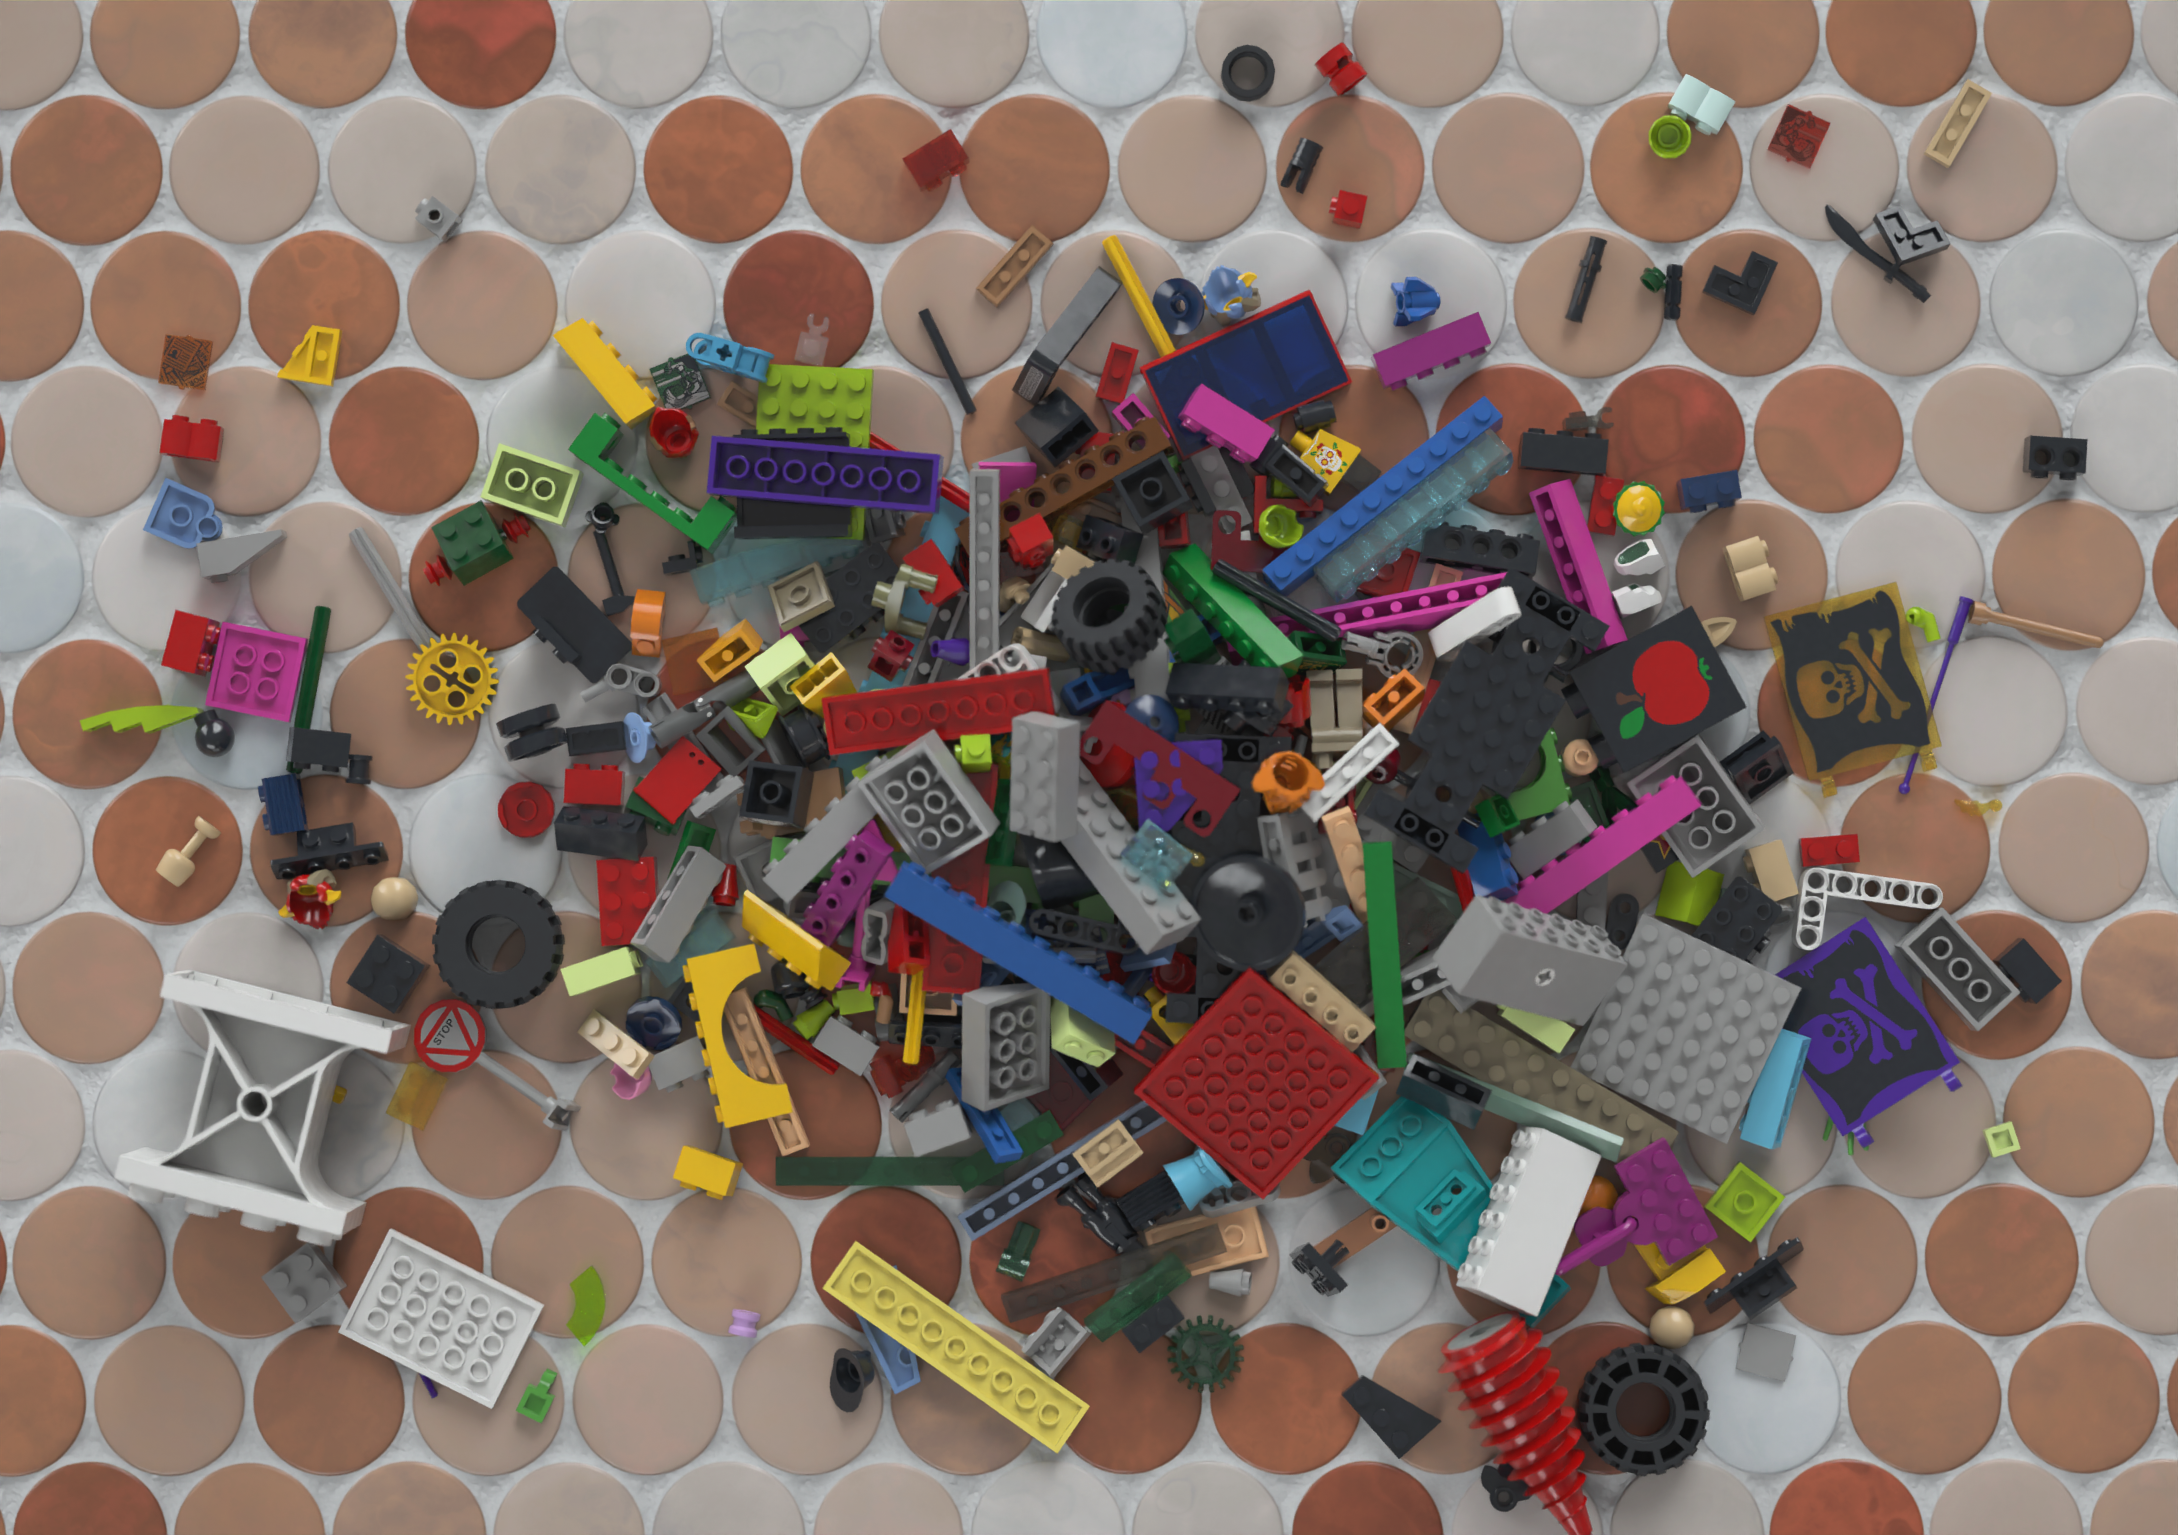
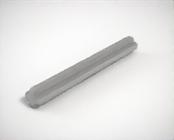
M361 527L356 528L349 533L350 539L415 645L423 653L420 647L421 644L428 648L431 647L428 633L364 529Z

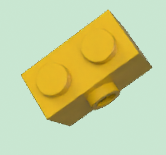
M683 1145L673 1178L681 1181V1187L696 1191L697 1187L707 1190V1196L722 1200L723 1196H733L743 1163L694 1146Z

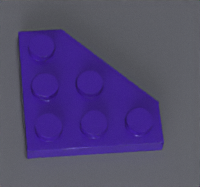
M1221 739L1170 742L1215 773L1219 774L1223 770ZM1179 750L1173 751L1170 755V762L1175 767H1180ZM1151 751L1145 752L1141 756V761L1135 757L1140 833L1169 831L1197 799L1182 789L1181 779H1176L1172 783V791L1176 796L1166 809L1158 808L1143 797L1142 792L1149 798L1163 801L1170 794L1167 784L1150 780L1155 773V770L1152 768L1158 763L1157 755Z

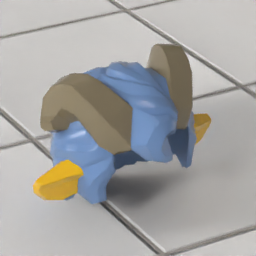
M1224 265L1217 266L1215 270L1211 271L1208 281L1202 288L1205 310H1208L1211 317L1215 318L1218 323L1226 326L1230 324L1231 319H1239L1246 312L1259 308L1261 306V298L1258 288L1251 287L1252 282L1257 279V275L1252 272L1241 274L1236 269H1229L1224 267Z

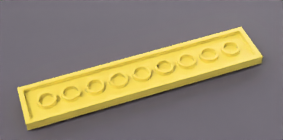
M857 1241L853 1243L822 1288L1057 1454L1090 1407L1087 1403Z

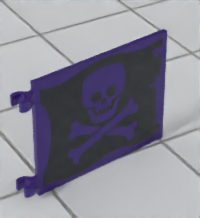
M1866 917L1775 974L1801 987L1782 1029L1812 1038L1802 1074L1842 1137L1853 1132L1860 1145L1865 1148L1875 1141L1864 1127V1124L1927 1083L1941 1076L1951 1092L1962 1087L1961 1082L1952 1071V1068L1961 1062Z

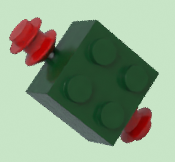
M482 500L431 527L446 559L436 555L437 562L431 564L425 561L427 567L423 571L431 584L436 582L440 586V579L443 577L452 580L454 572L465 586L514 559L505 540L508 537L510 541L517 544L518 536L523 534L529 537L527 531L531 530V527L524 515L518 516L514 512V519L509 522L503 518L502 528L499 529L493 515Z

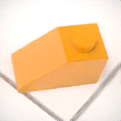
M745 618L724 633L696 661L712 681L716 682L758 652L763 639Z

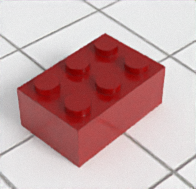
M640 857L639 861L627 859L596 860L601 946L631 944V940L659 895L657 857Z

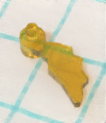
M1992 799L1987 803H1980L1978 800H1954L1955 804L1960 807L1961 812L1968 813L1971 817L1974 815L1981 816L1989 809L1998 812L2002 808V803L1999 799Z

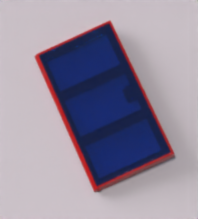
M1306 290L1139 367L1140 373L1148 386L1182 461L1213 446L1205 440L1207 437L1200 431L1193 433L1181 425L1183 421L1178 418L1194 390L1201 384L1265 423L1352 383L1310 290Z

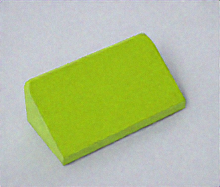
M750 698L731 707L756 737L762 739L768 733L778 710L776 705Z

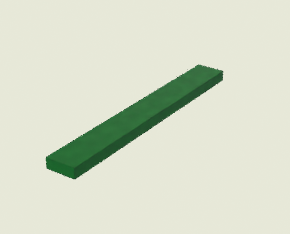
M1392 841L1363 843L1378 1069L1407 1067Z

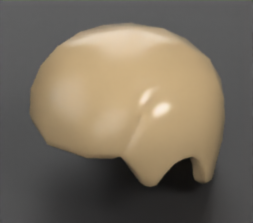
M391 877L382 879L373 888L370 900L372 908L378 916L386 920H400L409 917L416 909L418 895L416 888L407 879Z
M1666 1306L1658 1309L1651 1318V1336L1658 1345L1666 1349H1680L1686 1346L1694 1336L1695 1324L1692 1317L1686 1310L1680 1307Z

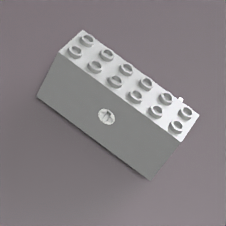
M1478 895L1472 900L1433 956L1434 961L1458 995L1582 1026L1585 1025L1628 965L1622 958L1619 948L1613 945L1607 938V932L1597 925L1593 927L1588 926L1578 920L1570 921L1556 914L1551 916L1534 908L1529 910L1515 903L1507 904L1500 902L1494 897L1485 898Z

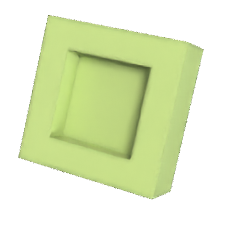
M2011 1121L1983 1130L1992 1158L2021 1149Z

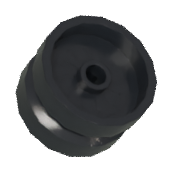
M555 703L515 714L496 723L500 737L506 739L520 737L509 742L504 747L509 762L536 757L569 742L564 728L557 726L545 729V727L556 723L560 719Z

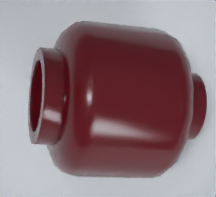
M1395 748L1364 777L1370 782L1384 785L1394 780L1401 764V756L1398 750Z

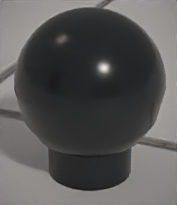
M215 710L205 711L194 718L198 727L195 732V742L200 752L209 757H221L232 749L235 741L234 730L228 722L218 718Z

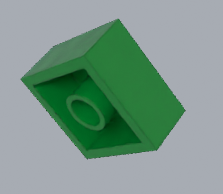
M1500 795L1493 796L1475 805L1490 838L1520 825L1509 800Z

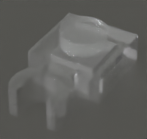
M811 313L807 319L810 331L809 333H800L794 359L823 367L829 338L823 337L822 333L829 327V318L825 317L824 323L817 327L813 324L815 315Z

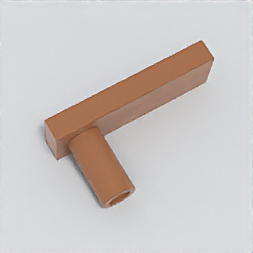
M1371 1207L1313 1247L1322 1255L1336 1239L1342 1242L1344 1245L1336 1253L1341 1248L1346 1247L1349 1250V1254L1345 1255L1333 1267L1335 1268L1397 1225Z

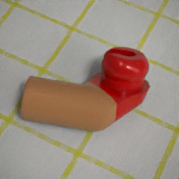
M873 981L870 995L879 997L876 1021L888 1024L893 1007L889 985L884 981L882 983Z

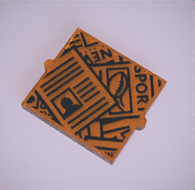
M166 334L158 383L178 386L181 390L191 388L206 391L213 341L196 339L191 335L182 337Z

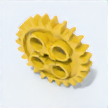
M453 632L451 640H447L444 633H442L441 642L437 643L431 637V647L428 648L421 644L420 647L423 654H412L417 663H408L407 665L410 669L414 670V673L405 675V678L413 680V684L407 686L406 690H415L416 694L410 700H420L421 703L418 705L417 710L419 711L426 707L428 709L427 719L434 713L437 715V723H440L443 717H447L448 725L452 724L453 718H457L462 725L464 721L463 716L467 715L473 721V711L476 710L483 714L482 703L492 704L487 695L497 694L490 686L491 684L499 683L498 679L491 678V674L497 672L498 668H489L488 664L494 658H485L483 656L487 651L486 647L480 650L476 649L478 645L477 639L470 645L467 643L468 635L466 634L461 641H457L456 633ZM445 651H450L456 656V663L451 667H445L439 661L440 655ZM435 664L450 675L454 671L457 672V679L471 687L474 693H468L455 683L448 686L446 684L447 678L432 670L430 665ZM469 667H475L480 671L481 676L474 683H470L464 678V671ZM434 675L440 679L441 685L437 690L430 691L425 688L424 680L427 676ZM453 691L462 692L465 697L464 703L460 706L451 705L448 701L449 694Z

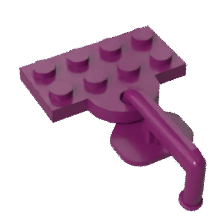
M1665 1138L1658 1139L1614 1165L1627 1191L1617 1199L1613 1210L1594 1207L1576 1219L1574 1232L1581 1247L1561 1258L1554 1274L1558 1276L1563 1275L1588 1259L1596 1266H1607L1624 1255L1628 1242L1634 1245H1648L1655 1242L1665 1263L1670 1266L1718 1237Z

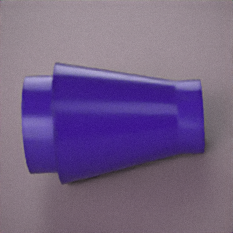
M967 638L934 640L931 645V655L960 666L970 664V641Z

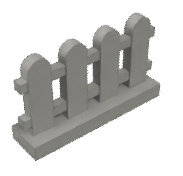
M1300 807L1296 809L1297 814L1288 816V812L1257 817L1264 858L1284 868L1296 881L1301 892L1308 889L1311 891L1312 899L1304 901L1306 907L1305 928L1308 919L1315 918L1316 922L1326 920L1325 914L1330 913L1332 902L1329 897H1322L1320 886L1327 882V873L1323 868H1317L1315 858L1319 857L1322 853V845L1319 840H1312L1310 829L1316 827L1317 821L1313 822ZM1300 832L1302 842L1293 845L1292 834ZM1305 861L1307 871L1298 873L1297 863Z

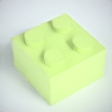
M789 633L761 655L755 657L745 668L770 702L777 706V711L783 717L801 703L789 686L815 666V663L792 633Z

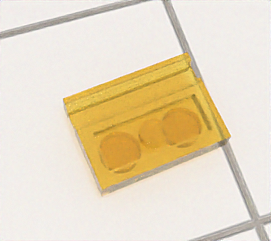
M410 1061L385 1113L424 1131L449 1079Z

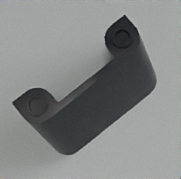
M1019 833L1044 909L1052 910L1100 894L1061 840L1053 842L1034 837L1035 834L1026 835Z

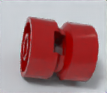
M1344 42L1329 50L1314 65L1324 78L1329 77L1331 79L1329 85L1338 97L1355 87L1368 74L1358 61L1353 62L1351 60L1353 54Z

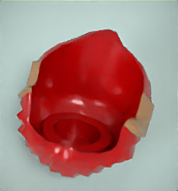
M656 408L649 427L650 441L655 449L660 450L663 455L672 459L690 455L694 450L699 435L696 423L692 417L678 408Z

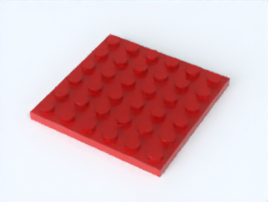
M1249 968L1238 977L1134 1088V1093L1261 1199H1264L1379 1079V1074L1262 975Z

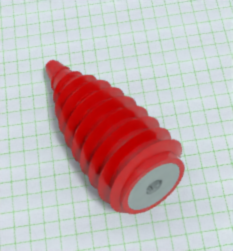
M1512 1310L1480 1320L1454 1335L1441 1348L1445 1362L1438 1368L1437 1372L1441 1374L1453 1373L1456 1379L1447 1390L1448 1392L1463 1391L1466 1396L1458 1406V1410H1473L1477 1415L1469 1424V1428H1485L1488 1432L1480 1445L1482 1447L1496 1445L1500 1450L1493 1460V1464L1509 1463L1514 1469L1507 1477V1480L1515 1481L1522 1479L1528 1485L1524 1496L1535 1494L1544 1504L1542 1510L1548 1509L1568 1535H1592L1593 1529L1586 1507L1587 1497L1583 1495L1582 1491L1586 1474L1578 1471V1466L1584 1460L1585 1452L1581 1449L1573 1448L1580 1439L1581 1430L1568 1426L1575 1416V1410L1570 1406H1561L1567 1398L1568 1390L1566 1387L1554 1385L1559 1378L1560 1370L1554 1366H1545L1551 1358V1350L1547 1347H1536L1543 1335L1541 1329L1534 1327L1526 1328V1319L1521 1317L1518 1311Z

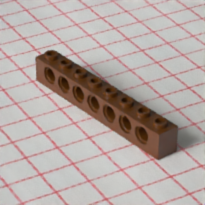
M1153 416L1152 418L1144 417L1134 424V428L1129 431H1119L1113 434L1106 444L1100 447L1099 445L1090 447L1084 452L1083 457L1075 461L1070 459L1059 466L1060 470L1051 475L1046 473L1037 477L1034 480L1035 484L1024 489V487H1021L1009 494L1010 498L1000 503V550L1008 546L1009 528L1038 513L1041 514L1047 524L1113 487L1115 484L1112 478L1161 451L1166 456L1175 452L1157 418ZM1136 440H1144L1146 442L1144 448L1140 451L1131 449L1132 444ZM1111 454L1120 455V460L1115 465L1106 464L1107 458ZM1085 469H1095V474L1092 478H1081L1082 472ZM1060 483H1070V488L1066 493L1060 494L1056 492L1057 486ZM1035 497H1045V502L1041 507L1034 508L1031 506L1032 500ZM1010 511H1020V516L1016 521H1007L1006 518ZM969 516L959 522L960 526L955 528V531L970 557Z

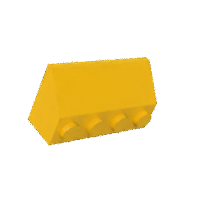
M581 318L553 335L554 338L631 430L655 412L657 407L653 402L657 398L647 386L641 389L635 382L639 376L629 364L625 367L621 365L617 360L621 354L611 342L608 345L602 342L599 337L603 333L593 320L588 324Z
M749 890L745 891L743 895L742 927L750 932L748 938L760 947L766 944L769 947L766 952L777 960L781 961L785 958L788 961L785 966L798 975L802 972L807 975L805 981L819 990L823 986L832 991L851 962L801 928V925L788 918L786 914Z

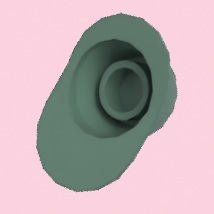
M1012 881L999 883L992 891L987 906L1001 914L1000 918L1008 923L1014 921L1025 928L1026 896L1023 889Z

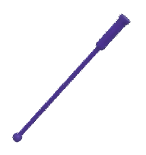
M1960 596L1959 598L1960 602L1947 639L1949 645L1926 712L1927 727L1954 645L1959 642L1970 606L1974 601L1967 597ZM1921 747L1914 748L1904 782L1899 786L1901 794H1907L1910 791L1909 782Z

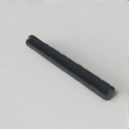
M1219 559L1215 564L1213 573L1331 642H1335L1339 637L1341 628L1222 559Z

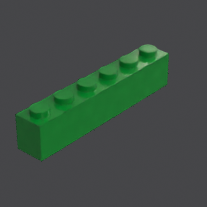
M1195 543L1169 554L1163 575L1252 667L1282 668L1287 679L1296 675L1304 655L1239 588L1213 573V570H1211V559Z

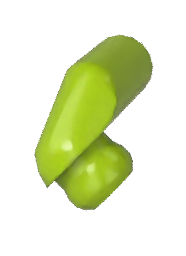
M1912 607L1906 612L1907 622L1924 630L1927 643L1941 639L1934 614L1920 607Z

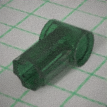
M1018 1220L1008 1247L1004 1248L995 1272L1022 1282L1031 1261L1030 1255L1036 1245L1041 1229Z

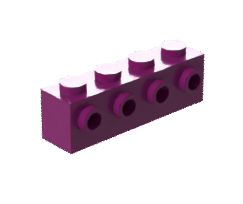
M1476 312L1372 355L1371 360L1383 389L1391 387L1392 391L1407 386L1406 380L1417 376L1418 380H1422L1433 375V369L1444 366L1446 370L1460 364L1459 359L1470 355L1471 359L1487 353L1486 348L1490 346L1491 341L1479 312Z
M865 830L859 836L854 834L845 846V849L848 850L844 859L840 857L831 869V872L834 873L831 880L828 881L826 879L818 889L817 894L820 897L816 904L811 902L803 913V917L806 919L801 928L828 947L840 937L895 850L868 830Z

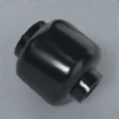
M783 958L771 967L774 991L782 995L784 999L800 997L805 994V990L810 986L805 981L807 975L803 972L798 975L785 966L788 961Z

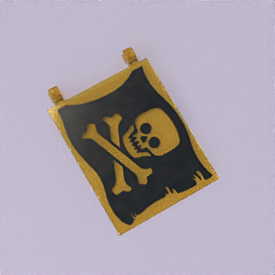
M1897 582L1764 616L1808 781L1820 780L1824 798L1838 794L1832 776L1915 753L1920 755L1923 772L1937 768L1932 749L1942 747Z

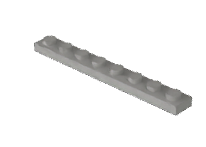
M997 469L970 470V670L1000 651V470ZM986 666L984 668L985 676L996 674L993 667Z

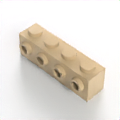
M1294 950L1280 963L1267 968L1265 971L1270 979L1269 982L1280 992L1286 993L1292 1002L1311 1015V1018L1327 1029L1350 1051L1353 1052L1376 1028L1368 1015Z

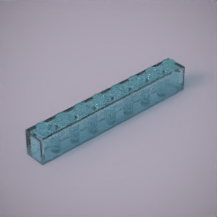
M1489 428L1313 567L1315 579L1336 603L1343 598L1351 597L1360 584L1365 580H1372L1379 573V569L1387 563L1395 562L1404 549L1419 543L1424 536L1423 534L1431 528L1439 527L1445 521L1446 516L1452 511H1458L1463 508L1471 496L1475 493L1483 492L1489 486L1490 481L1496 476L1506 474L1514 463L1512 451Z

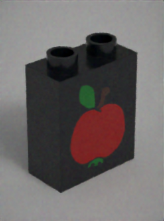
M1692 606L1569 671L1574 682L1560 689L1576 719L1591 712L1601 733L1588 739L1603 769L1605 770L1618 763L1623 773L1747 708Z

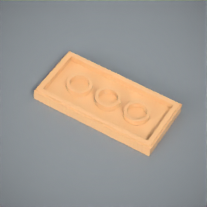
M1256 1206L1215 1218L1199 1214L1156 1225L1153 1229L1145 1232L1158 1285L1269 1257Z

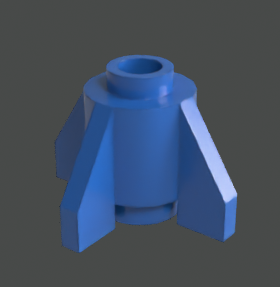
M1406 277L1404 283H1391L1390 288L1396 296V307L1398 310L1393 322L1395 327L1407 326L1415 321H1420L1427 316L1434 315L1436 310L1439 309V293L1436 292L1434 287L1418 277Z

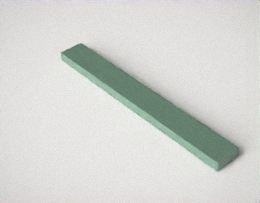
M1409 1053L1407 1057V1065L1410 1062L1414 1053ZM1426 1059L1492 1090L1485 1110L1527 1127L1546 1129L1601 1155L1603 1158L1617 1162L1624 1138Z

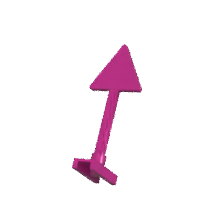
M871 819L861 833L868 830L885 842L876 820ZM848 850L842 856L843 859L846 856ZM892 856L889 857L876 880L892 881L898 871ZM871 888L857 908L853 950L847 959L851 964L836 984V987L842 988L847 980L859 982L858 991H865L875 974L876 964L864 961L861 952V943L865 936L863 915L870 906Z

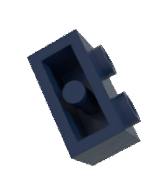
M1737 470L1684 478L1676 482L1681 510L1690 509V513L1707 511V506L1718 504V509L1735 506V501L1742 498Z

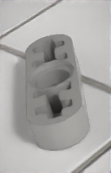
M1240 1180L1231 1182L1233 1187L1229 1189L1223 1185L1218 1188L1215 1187L1199 1201V1206L1203 1215L1215 1218L1272 1202L1279 1197L1281 1188L1280 1184H1278L1264 1199H1261L1257 1194L1253 1196L1252 1190ZM1237 1190H1244L1248 1193L1246 1198L1241 1201L1234 1200L1232 1194ZM1223 1195L1227 1196L1228 1203L1226 1204ZM1214 1199L1216 1206L1210 1207L1208 1200Z

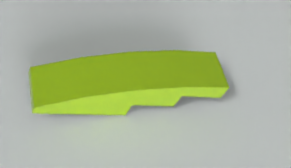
M139 706L109 711L79 721L85 732H92L112 725L114 732L122 733L142 725L145 733L152 734L195 718L204 711L202 708L186 706Z

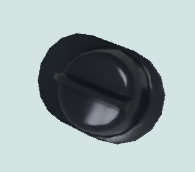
M841 1348L834 1354L830 1377V1392L835 1404L844 1412H854L859 1407L863 1390L874 1380L875 1371L871 1362L870 1351H849Z

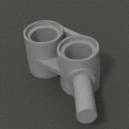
M614 664L608 669L604 680L580 692L585 703L610 689L611 691L617 689L651 699L660 693L662 683L659 677L651 672L624 664ZM624 669L628 675L627 681L622 685H617L613 680V675L617 670ZM647 677L653 678L655 688L649 693H644L640 687L642 680Z

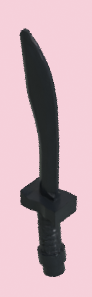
M1830 205L1825 206L1826 216L1833 231L1847 245L1887 273L1883 280L1891 285L1893 278H1895L1923 304L1932 296L1923 285H1919L1916 280L1911 278L1906 272H1903L1895 259L1894 264H1892L1872 250L1861 239L1852 225Z

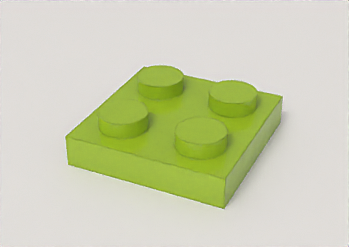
M1738 1161L1704 1207L1747 1241L1751 1242L1785 1199V1196Z

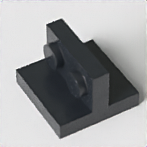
M1764 730L1720 761L1749 805L1793 774L1781 742L1775 736L1770 738Z

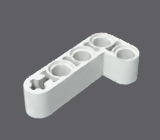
M1512 587L1494 590L1429 631L1428 635L1437 660L1454 661L1466 641L1479 647V642L1521 616V612Z

